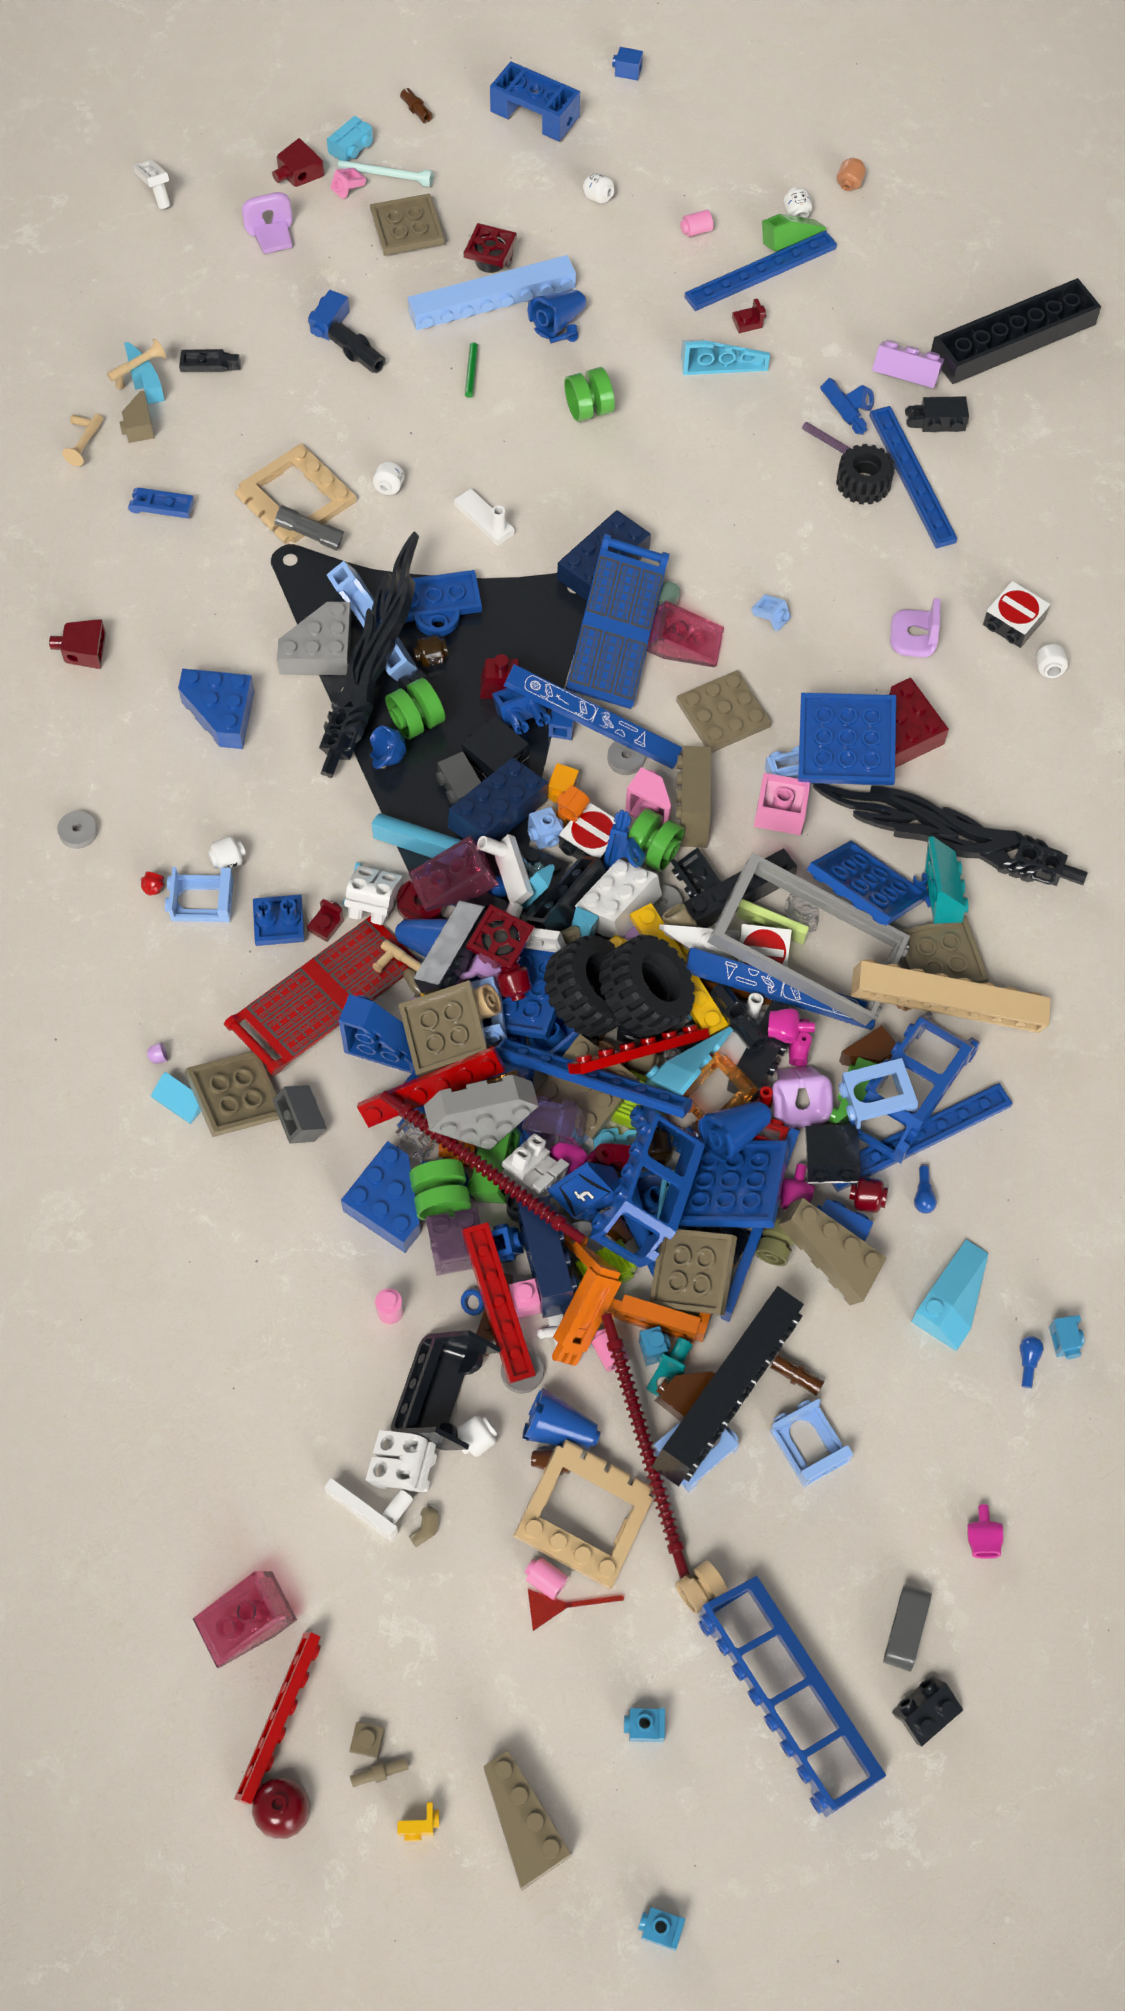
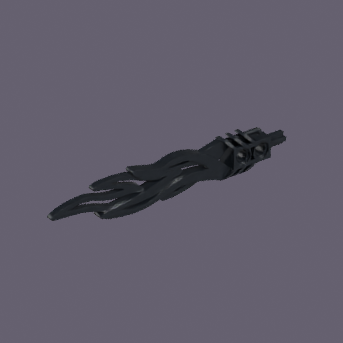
M415 531L403 545L395 561L392 575L386 572L375 595L372 610L368 608L366 611L363 634L353 649L348 662L346 685L337 700L331 704L333 711L328 712L327 718L329 722L325 721L324 723L325 733L319 749L327 754L320 774L328 778L333 777L339 760L351 759L356 743L365 732V727L373 710L376 681L384 670L393 652L395 640L408 617L415 592V581L409 576L411 562L419 540V535Z
M813 783V788L825 798L840 806L855 809L853 811L854 818L868 825L893 831L894 837L921 840L928 843V837L934 836L956 851L957 857L981 859L997 869L999 873L1009 874V876L1020 878V880L1025 882L1038 881L1046 885L1057 886L1060 878L1080 885H1084L1088 872L1066 865L1068 855L1048 847L1043 840L1038 838L1035 840L1032 836L1026 834L1023 836L1015 830L985 828L958 811L947 807L941 809L930 801L912 793L883 786H871L870 792H856L823 783ZM847 799L860 800V801L882 802V803L888 804V805H890V806H892V807H894V808H891V807H888V806H884V805H880V804H875V803L855 802V801H851V800H847ZM857 810L871 811V812H876V813H869V812H863V811H857ZM917 820L921 824H911L909 822ZM960 835L975 842L959 839L958 836ZM1018 849L1015 858L1011 860L1007 852Z

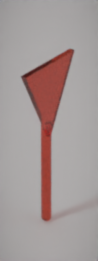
M528 1589L533 1631L567 1608L624 1600V1596L619 1595L563 1602L558 1599L552 1600L544 1594Z

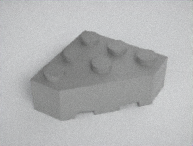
M326 602L278 639L277 662L280 675H346L351 646L352 615L350 602Z
M508 1075L502 1077L503 1081L487 1084V1080L466 1085L467 1089L451 1092V1088L440 1090L424 1105L429 1130L490 1150L539 1106L533 1083L515 1075Z

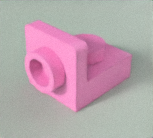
M355 168L337 169L334 173L331 189L344 199L347 197L349 188L365 186L366 178Z

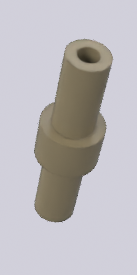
M406 1758L385 1765L381 1762L372 1765V1769L351 1775L350 1779L352 1787L374 1780L378 1783L387 1780V1776L408 1770L409 1768Z

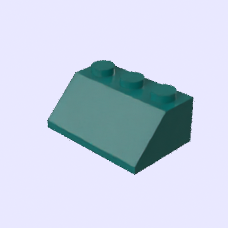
M934 836L928 837L925 874L928 876L927 887L933 924L963 923L964 913L968 912V898L963 897V894H965V881L960 879L962 863L957 861L956 851Z

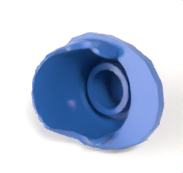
M384 725L377 727L370 737L373 752L370 753V756L373 758V767L380 769L383 766H392L399 763L406 753V744L400 731Z

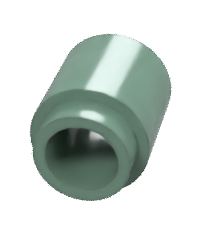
M670 581L663 583L656 608L658 615L669 616L673 613L680 597V588L677 584Z

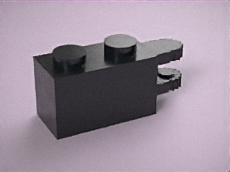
M966 396L923 397L921 405H909L905 409V415L909 417L906 420L909 428H922V432L966 431L969 419Z

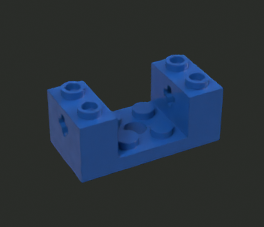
M510 61L490 85V112L508 119L519 105L542 115V134L560 142L580 117V91Z

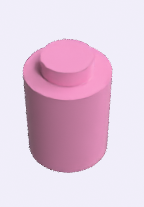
M707 209L683 216L680 222L682 233L686 234L687 237L712 231L713 219L710 211Z
M390 1288L384 1289L377 1294L375 1305L379 1319L386 1324L398 1322L402 1318L404 1311L401 1295L396 1290Z
M602 1329L595 1334V1339L591 1344L605 1370L610 1372L616 1370L617 1367L612 1365L615 1360L610 1358L612 1352L608 1351L606 1345L609 1341L605 1329ZM626 1352V1355H624V1358L630 1360V1358H629V1356H628V1354H627V1352Z
M542 1557L538 1561L533 1559L524 1572L528 1575L526 1581L552 1600H555L569 1579L568 1575Z

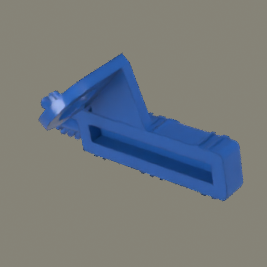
M828 378L820 386L821 391L826 395L844 421L852 425L855 434L860 433V435H863L867 431L865 427L867 424L863 418H859L861 414L858 409L870 411L873 408V391L861 385L846 395L834 379ZM867 394L869 395V404H868V406H867V404H866V396H867Z
M620 810L619 813L615 814L614 822L616 824H613L605 851L603 866L606 872L618 859L628 858L630 864L638 868L642 866L646 857L634 838H628V826L631 823L629 812Z

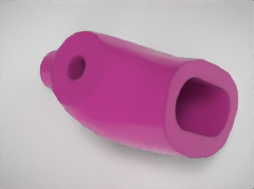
M795 1009L770 1011L768 1037L776 1038L784 1043H795L799 1032L815 1033V1023L800 1022L799 1012Z
M802 1018L800 1022H810V1020ZM799 1032L797 1041L790 1043V1065L797 1067L807 1065L812 1043L809 1032Z
M571 1138L561 1141L549 1150V1155L557 1162L563 1159L570 1164L566 1175L587 1162L586 1152L575 1144Z
M796 1165L794 1179L784 1178L780 1195V1207L787 1210L790 1203L802 1198L811 1203L815 1185L804 1181L806 1165Z
M981 1504L978 1506L979 1521L967 1524L968 1543L972 1556L980 1559L998 1558L1001 1556L1003 1545V1524L990 1521L989 1505Z

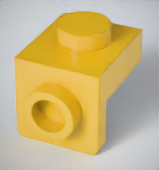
M427 1802V1820L397 1821L398 1836H404V1841L406 1842L422 1841V1836H434V1828H439V1809H434L433 1802Z

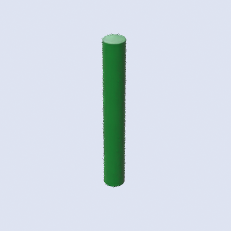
M475 342L470 343L464 394L467 398L473 397L478 353V344Z

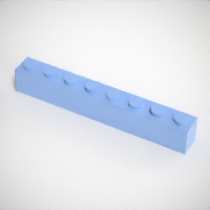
M568 255L409 296L408 312L416 330L429 328L533 300L534 297L574 289L576 288V272Z

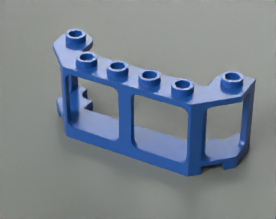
M930 1012L918 1018L915 1024H909L903 1035L906 1038L902 1043L898 1041L891 1051L893 1056L889 1061L902 1058L905 1067L934 1085L933 1089L916 1113L912 1114L902 1110L887 1114L906 1128L895 1150L858 1129V1139L900 1164L907 1156V1150L916 1140L919 1131L963 1067L974 1058L980 1045V1041L973 1037L964 1040L932 1022V1013ZM926 1029L959 1048V1051L942 1074L934 1072L905 1054L914 1039H919ZM889 1075L871 1079L865 1088L867 1094L862 1102L871 1103L886 1099L877 1092ZM848 1119V1121L851 1123L850 1125H855L854 1120L850 1121Z
M637 1105L630 1113V1124L636 1128L637 1136L629 1148L630 1156L628 1162L621 1171L622 1179L620 1185L614 1191L613 1197L615 1199L612 1208L602 1214L598 1213L594 1217L591 1224L593 1229L590 1238L641 1268L654 1262L660 1255L658 1252L660 1243L664 1241L665 1237L671 1240L677 1232L705 1144L698 1138V1131L689 1126L683 1129L661 1115L657 1110ZM656 1126L674 1137L672 1145L677 1147L676 1152L680 1154L674 1172L648 1155V1149ZM642 1167L647 1168L670 1183L659 1219L632 1202V1195ZM621 1215L629 1217L654 1233L646 1237L643 1246L635 1254L604 1236Z

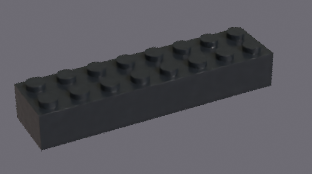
M1076 278L935 336L931 352L939 354L940 358L944 359L941 370L949 381L955 384L1096 325L1101 305L1079 278Z
M779 1286L776 1287L664 1445L652 1465L654 1470L678 1487L684 1479L688 1482L690 1481L715 1442L720 1438L731 1419L736 1415L745 1399H747L756 1383L763 1376L772 1360L779 1353L803 1317L799 1313L804 1306L801 1301Z

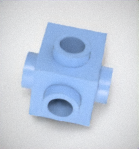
M552 807L530 813L528 834L531 841L536 842L539 850L557 845L560 841L559 834L564 829V825L560 818L557 819Z

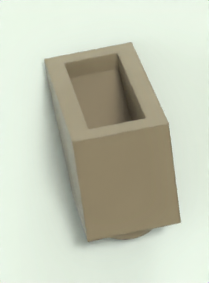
M140 391L122 411L123 421L119 422L122 435L127 434L129 443L154 439L145 392Z

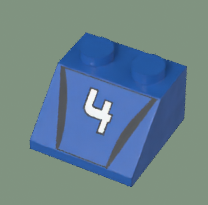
M586 1162L547 1190L573 1218L590 1221L594 1219L599 1211L613 1205L615 1199L613 1194L620 1185V1180L614 1167Z

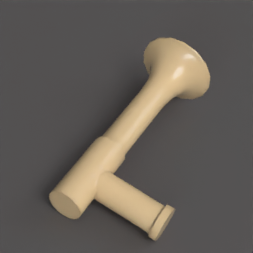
M153 338V344L150 349L108 372L107 376L111 382L116 380V388L123 389L125 387L123 375L154 357L166 359V354L161 344Z
M72 414L70 423L84 426L86 429L74 448H66L62 451L64 459L71 465L81 466L84 463L81 453L103 421V417L100 414H95L92 420Z
M386 939L381 945V949L386 952L372 967L380 973L393 957L400 962L402 961L416 972L422 964Z

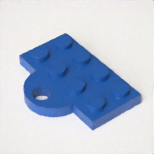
M475 570L412 578L415 581V592L406 622L415 621L417 628L428 636L438 635L441 637L448 635L458 626L460 615L482 612ZM435 622H442L444 626L438 628L434 627L433 624Z

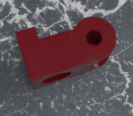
M599 1144L589 1153L587 1162L612 1166L615 1171L621 1172L628 1162L631 1145Z

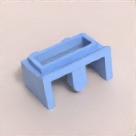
M799 746L792 749L791 752L782 754L781 751H776L766 758V773L798 779Z

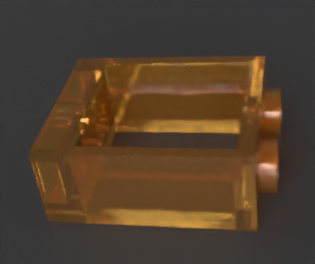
M717 1051L712 1056L710 1062L701 1069V1074L682 1096L692 1099L690 1096L718 1067L739 1089L720 1110L744 1105L759 1089L726 1054ZM693 1100L692 1108L688 1113L692 1112L697 1118L695 1122L698 1125L699 1120L703 1118L705 1113Z

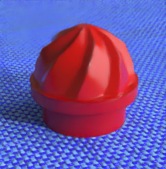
M146 871L144 877H141V889L149 896L159 894L165 886L163 883L164 876Z

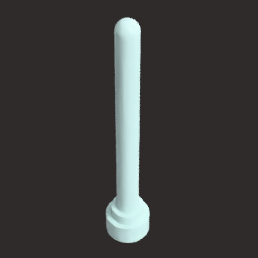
M343 160L337 163L340 169L355 168L358 172L418 181L422 186L430 188L434 179L433 170L427 169L420 172H412Z

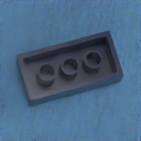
M618 510L612 513L558 562L557 580L586 601L588 600L604 534L611 535V538L650 549L651 533ZM608 547L607 550L636 560L642 558L612 547Z
M512 757L449 808L448 828L477 849V842L481 836L499 841L526 819L530 813H533L546 802L549 782Z
M549 1196L539 1198V1202H545V1207L551 1206V1211H557L556 1205L550 1204ZM522 1202L518 1203L519 1227L524 1238V1247L531 1275L535 1279L542 1318L564 1314L577 1291L575 1276H571L570 1272L571 1262L569 1253L564 1250V1234L562 1231H555L551 1228V1223L546 1224V1219L540 1220V1215H534V1210L528 1211V1206L523 1207Z

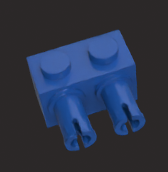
M509 688L492 693L500 720L508 727L512 726L518 735L522 734L520 729L524 733L528 731L529 726L525 721L534 717L538 726H544L542 721L547 725L551 720L547 713V707Z

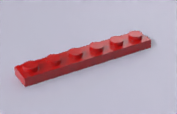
M697 1024L683 1026V1031L678 1033L676 1030L662 1032V1037L660 1038L655 1036L641 1038V1043L639 1044L627 1042L620 1044V1049L614 1051L613 1048L598 1050V1055L593 1057L591 1054L580 1055L576 1057L577 1061L567 1064L569 1074H585L710 1038L708 1028H698Z
M492 1046L387 1091L403 1103H410L416 1109L425 1105L440 1090L451 1088V1092L462 1090L468 1084L481 1082L505 1072L506 1067L496 1048ZM382 1093L363 1100L357 1105V1109L368 1128L399 1116L397 1110L380 1098Z
M486 1222L465 1228L461 1232L496 1345L501 1347L499 1355L508 1384L532 1378L536 1374L489 1223Z
M312 1632L303 1633L234 1800L244 1804H252L256 1792L263 1785L261 1783L263 1775L271 1769L275 1759V1755H272L277 1743L280 1744L285 1736L286 1727L284 1725L288 1715L292 1716L297 1707L298 1700L295 1699L300 1688L305 1686L309 1678L307 1669L310 1662L314 1661L319 1654L321 1645L318 1643L321 1636Z

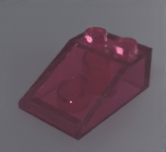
M665 600L656 608L646 651L666 660L715 668L718 662L724 627Z
M470 835L408 873L426 911L479 897L499 885L484 852L478 849L476 841Z
M254 1571L195 1616L193 1621L216 1667L221 1668L277 1636L297 1621V1618L273 1572Z

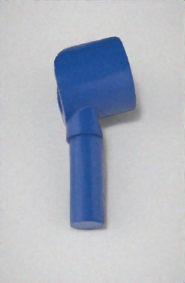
M570 324L566 327V333L549 338L550 344L565 339L575 342L578 339L577 325Z
M922 873V881H918L914 875L913 883L928 893L926 888L928 876ZM929 894L925 899L928 908L931 907Z

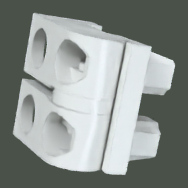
M358 866L348 882L344 906L348 907L349 918L362 919L364 911L372 913V923L383 925L393 907V902L397 901L396 896L402 886L403 876L384 871L379 875V870Z
M537 1134L530 1136L503 1161L501 1166L504 1168L502 1170L505 1174L504 1177L510 1176V1181L515 1180L516 1185H522V1190L527 1189L528 1194L533 1193V1198L548 1196L549 1192L547 1189L566 1176L570 1165L563 1159L557 1162L549 1157L550 1151L545 1148L546 1141Z
M379 1430L373 1454L378 1457L371 1458L366 1481L378 1489L389 1490V1488H398L406 1491L427 1492L430 1485L428 1478L430 1467L435 1465L437 1454L434 1452L436 1444L428 1442L426 1438L415 1434ZM385 1440H388V1448L385 1451L383 1449V1443ZM378 1466L382 1467L380 1477L376 1476Z

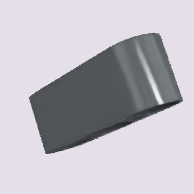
M904 1584L883 1663L909 1672L912 1671L932 1593Z

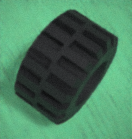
M862 444V446L855 445L853 449H847L846 453H843L841 456L836 480L839 492H843L842 496L845 498L849 497L851 502L857 501L862 505L864 503H868V505L873 504V501L879 502L882 497L885 498L891 489L895 470L891 455L884 453L885 450L883 448H876V445L867 446V444ZM860 473H867L871 476L862 475Z

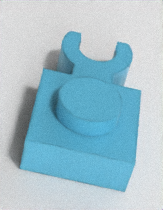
M618 1128L602 1129L595 1140H593L594 1149L602 1143L632 1145L627 1140L636 1137V1130H627L624 1134L619 1135Z

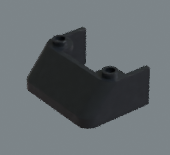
M470 1330L426 1335L418 1345L391 1424V1431L419 1435L426 1438L428 1442L436 1444L435 1448L440 1450H468L470 1444L458 1439L457 1427L449 1423L464 1375H471L477 1372L482 1366L483 1355L500 1353L501 1347Z

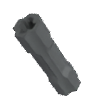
M281 505L274 520L275 525L300 533L336 551L344 535V531L305 517L284 505Z

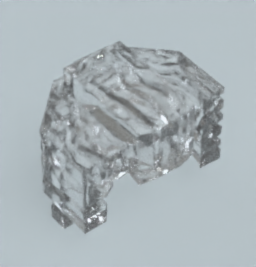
M790 894L784 906L785 917L808 926V932L816 931L819 922V908Z
M408 1119L395 1132L401 1139L397 1147L407 1153L410 1159L421 1163L425 1157L430 1156L438 1145L436 1139L431 1140V1135L426 1136L425 1131L421 1132L419 1127L415 1128L414 1123L410 1124Z

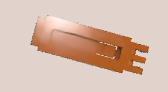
M563 1233L565 1240L563 1244L588 1269L553 1336L558 1344L552 1354L553 1361H561V1363L576 1366L583 1352H587L602 1322L601 1316L606 1314L622 1282L618 1279L621 1272L586 1246L588 1238L580 1245Z
M624 1294L622 1301L613 1299L606 1314L611 1313L612 1317L618 1319V1321L647 1330L660 1326L662 1333H666L668 1336L676 1339L683 1338L692 1344L695 1343V1340L703 1342L711 1314L703 1313L696 1317Z

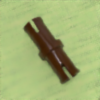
M410 88L401 91L400 98L409 106V110L413 114L415 113L423 123L429 122L433 115L424 106L423 100L415 96Z
M779 1353L770 1369L791 1380V1384L795 1385L796 1383L817 1396L825 1382L806 1371L803 1365L800 1364L798 1366Z

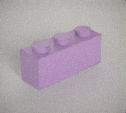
M893 340L881 342L872 371L935 388L944 359L940 358L939 354L935 352L922 353L919 352V348L914 346L901 347L898 346V342Z

